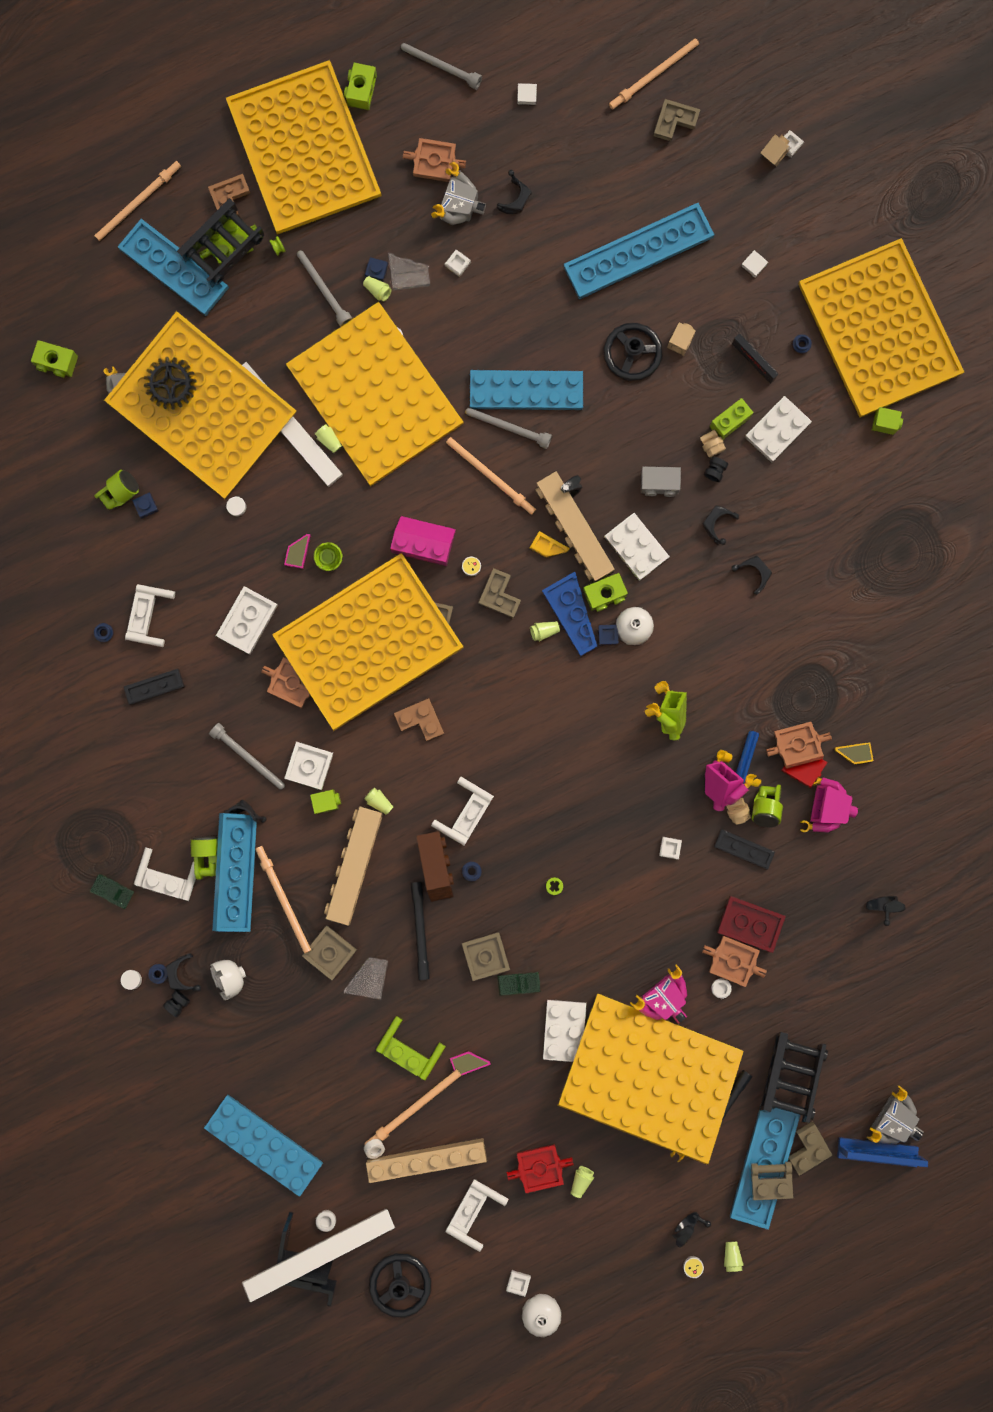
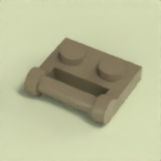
M791 1162L773 1165L751 1163L753 1200L793 1199ZM785 1172V1177L758 1178V1173Z

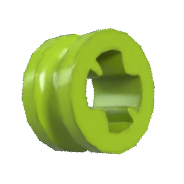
M278 236L275 240H269L277 256L280 252H286Z
M551 878L546 883V890L551 895H558L563 890V883L559 878ZM554 881L555 883L557 881L559 883V891L555 892L554 890L552 892L549 889L551 887L550 882Z

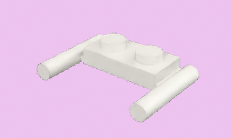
M137 584L125 640L164 647V639L148 637L146 635H148L156 599L155 595L174 599L175 591Z
M460 777L457 783L473 792L471 798L452 829L437 820H434L431 826L464 846L494 796Z
M145 847L134 885L189 901L196 880L194 862L192 863L187 880L147 868L153 849Z
M474 1179L445 1232L480 1252L483 1244L467 1236L469 1229L487 1196L504 1206L507 1204L508 1198Z

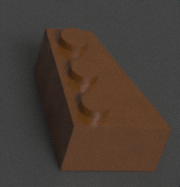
M439 831L416 836L430 901L454 897L451 887L454 884L452 873H448L447 868L450 866L449 856L444 854V849L447 848L445 837H441Z

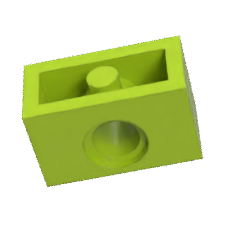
M354 63L353 68L349 69L348 81L350 82L349 86L345 87L344 98H346L348 106L366 110L370 109L377 78L376 67ZM359 84L364 85V86L361 87V88H357V87H356V86L359 85Z
M38 340L31 362L41 372H47L48 370L62 378L65 376L72 377L78 355L73 350ZM58 357L55 363L50 364L53 358Z
M741 398L712 420L709 427L712 431L715 429L718 436L725 439L747 422L754 412Z
M619 573L583 588L591 611L597 610V612L608 608L607 605L614 602L616 605L625 601V597L628 595ZM604 589L609 590L611 597H602L601 591Z

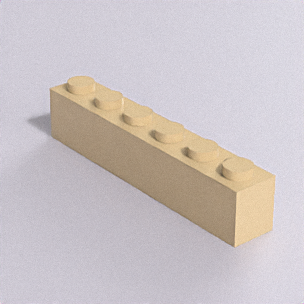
M556 471L537 482L538 488L535 490L540 499L544 498L547 502L545 507L549 514H554L557 521H555V524L560 532L564 531L567 537L564 539L568 546L575 549L576 554L574 556L579 564H584L586 568L584 570L585 575L589 581L593 580L595 583L614 572L615 569L570 493H563L561 491V486L564 483Z
M363 807L355 810L352 818L355 824L353 829H349L347 835L349 840L348 847L343 848L341 858H344L342 866H338L335 875L338 877L336 884L332 885L330 895L333 897L331 903H327L324 914H327L326 919L350 925L383 813Z
M481 1138L368 1159L366 1167L369 1183L483 1163L487 1162L484 1139Z

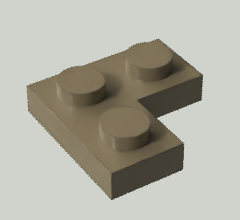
M665 99L654 136L671 141L676 125L694 130L700 109Z
M493 568L479 604L514 618L521 600L504 593L511 575Z
M813 1121L796 1131L804 1147L789 1156V1160L799 1176L832 1156Z

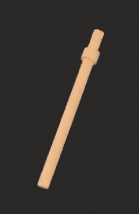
M696 38L630 88L622 90L619 96L609 103V107L613 110L622 102L626 103L632 98L634 93L698 46V40Z
M175 161L167 170L161 171L155 181L94 236L99 241L102 240L164 182L167 183L172 178L171 176L181 168V165Z
M450 437L446 441L451 448L510 496L518 507H523L531 515L536 511V508L528 503L521 493L515 492Z
M260 846L255 849L261 861L260 865L263 871H266L304 954L311 951V948L272 868L274 865L271 859H268L263 847Z
M456 1069L388 1125L379 1128L376 1134L365 1142V1145L373 1139L385 1140L390 1132L461 1076L460 1072Z

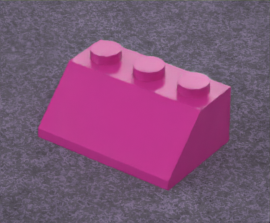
M401 516L396 526L390 549L394 554L399 555L402 553L406 557L447 566L456 529Z

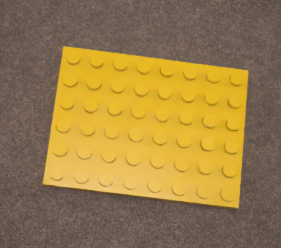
M330 60L226 98L277 234L382 196Z
M902 238L799 281L798 285L860 418L877 411L879 407H887L964 373Z
M379 302L286 363L290 372L327 425L332 428L339 442L370 487L464 424Z
M177 311L104 400L224 499L227 498L297 412ZM165 357H169L170 363H172L173 357L177 358V364L183 360V368L186 365L191 367L187 373L191 371L195 373L190 379L197 380V383L191 384V386L196 387V391H189L194 397L191 398L187 395L186 399H188L189 403L186 404L182 400V408L175 403V410L171 409V404H169L167 409H164V402L158 407L156 405L158 399L153 402L150 400L154 394H146V391L151 388L144 387L145 383H150V381L144 379V376H151L147 369L152 371L155 369L152 367V363L159 366L158 359H161L163 364L166 363ZM172 368L174 378L185 379L184 374L180 370ZM166 369L157 375L155 382L165 377ZM170 377L165 385H168L171 389L176 382H173ZM186 385L176 389L175 398L183 393ZM156 388L157 393L161 397L169 399L167 389Z
M402 553L272 634L333 731L464 648Z
M597 994L557 1106L707 1165L709 1164L744 1051L664 1019L656 1020L647 1017L631 1006Z

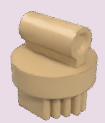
M715 429L700 437L704 444L702 447L709 458L726 449L722 437L718 436Z
M740 798L735 804L727 806L729 818L736 825L745 823L751 818L750 809L743 798Z

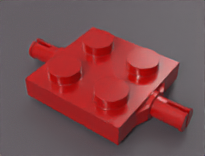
M555 1144L518 1152V1170L507 1172L508 1181L520 1178L524 1185L525 1193L564 1185L562 1168L574 1166L572 1157L560 1160Z

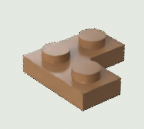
M243 174L208 187L217 210L229 198L233 201L250 194Z
M429 698L394 713L401 731L419 724L426 741L444 734Z

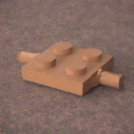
M419 138L415 153L403 152V159L414 160L413 176L449 182L451 175L446 174L445 171L447 168L453 171L449 163L455 162L459 168L465 169L466 160L455 159L456 144Z
M283 657L280 665L275 670L264 666L261 673L271 677V684L267 692L303 708L310 693L289 660Z
M807 722L774 731L777 747L766 749L768 757L779 754L783 759L785 767L790 768L823 759L821 742L832 740L830 732L818 735L814 730L812 722Z
M722 936L720 944L716 949L704 945L702 953L712 956L710 973L744 987L747 986L748 980L753 973L763 978L765 977V974L759 971L766 973L767 970L756 966L760 950Z

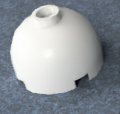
M627 608L620 613L616 620L618 637L628 645L643 644L653 633L654 624L652 617L642 608Z
M230 960L212 963L210 965L212 967L210 968L216 987L223 991L219 993L223 1000L226 1001L238 995L244 984L243 978L246 977L242 966L238 967L235 962Z
M537 1294L531 1299L529 1298L522 1310L524 1326L529 1333L536 1337L552 1335L561 1323V1310L557 1301L546 1294Z

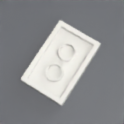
M784 396L747 433L745 438L772 463L812 421Z
M635 513L604 536L639 581L670 557Z
M244 586L216 636L250 655L278 605Z
M547 1000L544 1060L573 1062L585 1029L586 1003Z

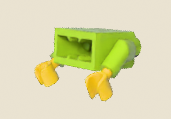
M661 681L656 684L655 690L658 694L663 692L666 694L662 706L659 709L656 703L647 705L648 709L645 710V714L648 717L656 715V719L661 722L662 732L669 734V739L678 740L686 723L687 692L670 691L668 683Z

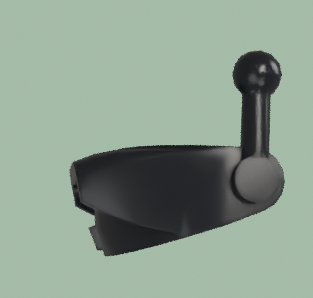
M509 170L508 175L512 177L511 182L519 186L521 192L519 197L511 204L498 203L497 209L506 214H517L523 211V207L526 205L532 191L515 177L513 170Z
M579 475L567 480L561 486V491L563 493L569 492L572 498L575 497L583 488L579 484L581 481Z
M716 505L702 524L710 538L714 540V543L724 545L726 540L724 538L718 539L714 531V524L720 515L728 514L736 520L739 519V515Z
M755 556L740 565H733L731 569L735 572L744 565L755 566L760 571L762 577L760 587L753 592V594L757 595L764 589L772 572L758 556Z
M240 800L239 803L224 811L226 814H239L242 811H247L255 822L260 820L264 823L267 820L265 816H258L244 800Z
M897 896L878 897L866 903L868 910L885 912V920L883 922L885 926L890 925L889 913L906 910L905 904L899 902Z
M191 953L177 958L166 966L171 989H192V991L196 992L201 990L200 985L193 987L183 985L177 977L179 964L183 960L193 957Z
M692 1212L673 1231L672 1236L676 1239V1245L681 1248L689 1241L694 1233V1226L697 1221L703 1223L707 1228L711 1226V1222L699 1217L697 1212Z

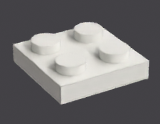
M296 742L285 779L322 790L334 753Z

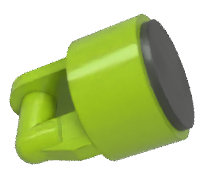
M119 470L107 479V486L94 496L96 499L100 498L106 508L111 510L114 507L123 505L139 492V486L136 479L129 472ZM107 491H109L113 496L112 499H110L109 496L106 494Z
M777 785V787L761 786L759 788V792L754 799L752 820L757 825L771 828L781 823L783 805L780 803L781 785ZM767 795L775 796V800L767 798Z
M218 836L193 837L191 839V857H194L196 879H203L204 876H216ZM204 857H208L209 868H204Z

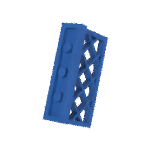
M839 1137L838 1158L910 1167H928V1161L918 1155V1146L883 1144L869 1140Z

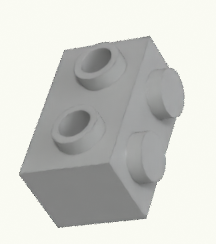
M642 467L641 493H645V496L664 494L666 497H674L676 494H679L681 467Z

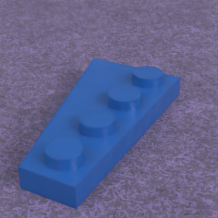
M573 572L545 588L542 592L581 657L595 649L597 644L577 576Z

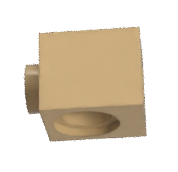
M774 135L761 151V154L777 167L791 149L788 145L790 141L783 135L780 137Z
M679 322L667 348L684 356L696 330L687 323L682 324Z

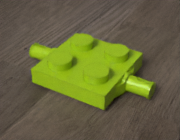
M228 220L223 226L240 244L249 237L232 220ZM255 224L251 226L253 230L257 228ZM215 233L210 238V241L227 257L236 250L219 233ZM208 248L198 252L202 259L213 255L219 265L222 264Z

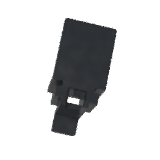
M289 1212L282 1231L277 1264L298 1254V1252L287 1250L293 1212ZM333 1260L285 1285L329 1294L327 1306H331L337 1282L336 1280L328 1279Z

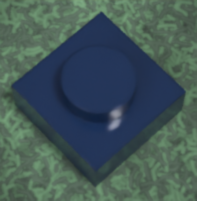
M370 257L365 277L370 276L384 282L388 262Z
M150 492L132 500L141 519L159 511Z
M617 625L598 626L599 645L619 644Z

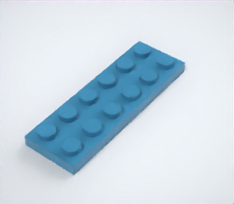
M143 219L139 220L118 246L120 251L204 316L211 311L229 289L228 285L223 281L212 288L206 280L209 275L192 259L185 263L177 253L179 247Z
M470 370V408L583 410V371Z
M219 813L212 931L250 932L257 822L250 815Z
M230 1095L225 1097L204 1127L208 1132L299 1197L323 1164L321 1160Z
M778 1108L772 1109L771 1112H764L759 1109L730 1218L769 1230L777 1199H752L751 1163L773 1165L788 1162L800 1118L799 1114ZM784 1172L758 1173V1178L784 1176Z

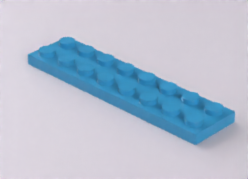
M696 203L565 263L563 267L578 298L581 299L714 238V233L699 203Z

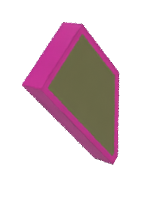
M306 534L288 546L285 566L304 569L310 534Z
M469 1051L450 1058L454 1071L457 1069L461 1075L491 1065L489 1060Z

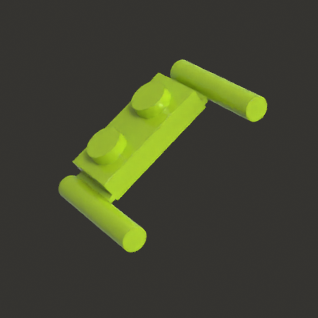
M396 1016L376 1051L414 1075L426 1080L446 1046L439 1042L430 1059L426 1058L393 1037L402 1022V1019Z

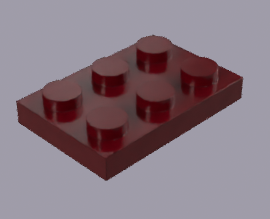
M729 896L717 933L773 953L786 916Z

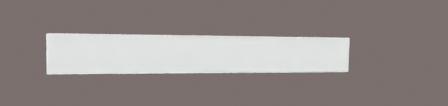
M247 362L242 365L263 382ZM292 417L281 430L282 434L323 482L330 487L343 474L297 420Z
M384 1209L243 1281L242 1285L249 1302L394 1229L395 1227L388 1210Z

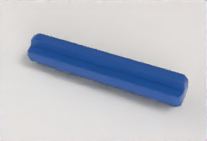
M755 731L748 732L736 771L744 779V782L759 737V733Z

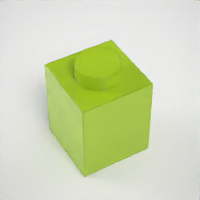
M879 407L875 412L872 430L894 435L902 427V412Z
M335 790L310 795L314 814L339 809L338 805L341 804L340 795L335 793Z

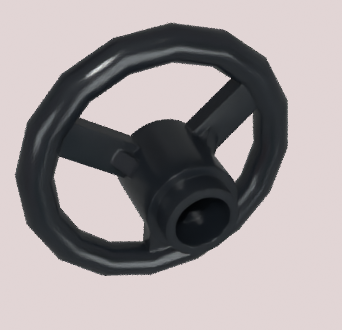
M625 323L615 328L607 337L603 348L604 360L609 370L619 378L628 381L642 380L652 375L659 367L663 356L662 343L657 333L640 323ZM631 330L643 332L651 338L654 345H644L640 338H628L623 332ZM616 338L624 345L626 360L622 370L615 365L611 358V347ZM655 353L653 363L646 370L640 373H629L633 361L638 360L642 354Z
M395 1253L384 1257L374 1267L369 1278V1292L373 1303L381 1312L391 1317L405 1318L416 1314L426 1305L431 1294V1278L428 1269L418 1258L409 1254ZM401 1262L412 1264L419 1270L424 1281L423 1289L410 1285L409 1280L402 1275ZM393 1263L394 1278L390 1283L389 1290L379 1297L377 1279L380 1272L388 1264ZM408 1294L420 1298L412 1307L406 1309H393L385 1304L392 1298L403 1300Z

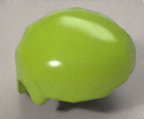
M322 543L314 551L316 566L324 571L335 570L342 563V551L334 543Z

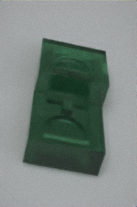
M100 873L90 892L107 899V901L123 909L127 907L134 893L133 890Z
M539 972L497 976L499 995L501 996L541 992Z

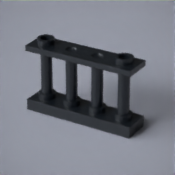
M230 198L177 250L180 258L185 263L192 259L209 275L206 280L212 288L220 284L224 276L254 245L261 243L264 236L260 226L253 230L236 214L238 211L237 206ZM228 220H232L249 236L242 244L223 228ZM215 233H219L236 249L229 257L210 241V238ZM202 246L208 248L222 262L216 270H213L197 254V251Z
M779 1032L775 1039L760 1111L771 1112L772 1109L778 1108L803 1115L802 1122L810 1123V1120H813L815 1115L813 1105L823 1061H826L828 1055L826 1044L818 1045V1049L790 1042L787 1039V1033ZM792 1050L816 1057L813 1069L787 1062L783 1058L784 1052ZM786 1069L811 1076L809 1088L782 1081L779 1078L780 1070ZM781 1088L807 1096L805 1108L777 1100L775 1097L776 1089L779 1090Z

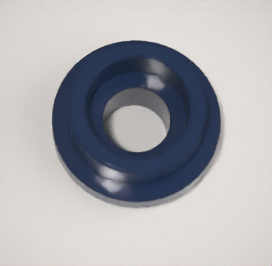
M801 334L794 338L792 345L796 352L806 353L810 350L812 342L807 335ZM799 342H803L805 346L800 347Z
M101 623L95 627L94 636L100 642H108L113 637V629L110 625ZM103 630L107 631L106 636L101 635Z
M468 862L463 866L462 874L466 880L475 881L481 876V867L476 862ZM469 868H474L476 873L470 875L468 873Z
M162 964L153 965L149 970V979L153 983L160 984L168 978L167 969ZM157 970L161 972L159 978L155 976Z

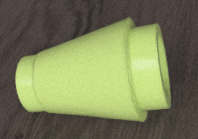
M370 276L363 282V286L377 300L386 301L389 298L392 289L388 284Z
M326 424L315 433L317 440L333 453L342 447L332 428Z
M557 621L534 623L533 626H530V632L533 640L540 642L560 632Z
M373 788L364 798L368 805L385 815L393 808V805H391L380 789Z
M580 1166L575 1171L571 1190L573 1196L581 1198L594 1179V1172Z
M737 1241L725 1242L724 1267H726V1272L742 1271L744 1264Z

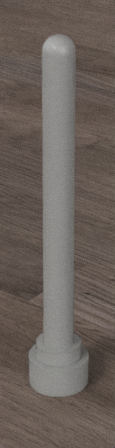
M402 43L400 46L401 50L466 80L469 87L475 90L481 84L482 75L476 72L469 74L406 43Z
M298 251V258L337 314L336 321L341 327L353 318L349 312L342 310L304 252Z
M467 408L465 411L468 416L535 440L542 448L547 449L550 444L552 435L546 432L538 434L471 408Z
M220 723L213 727L209 733L211 737L218 740L221 739L278 789L285 787V784L230 738L224 730L225 727Z

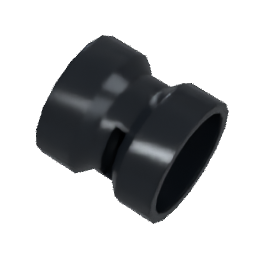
M711 457L710 466L706 468L703 475L714 482H721L723 478L722 473L726 471L729 464L718 457Z
M175 990L172 993V998L166 1000L163 1007L170 1014L178 1017L183 1007L188 1006L190 1000L183 993Z

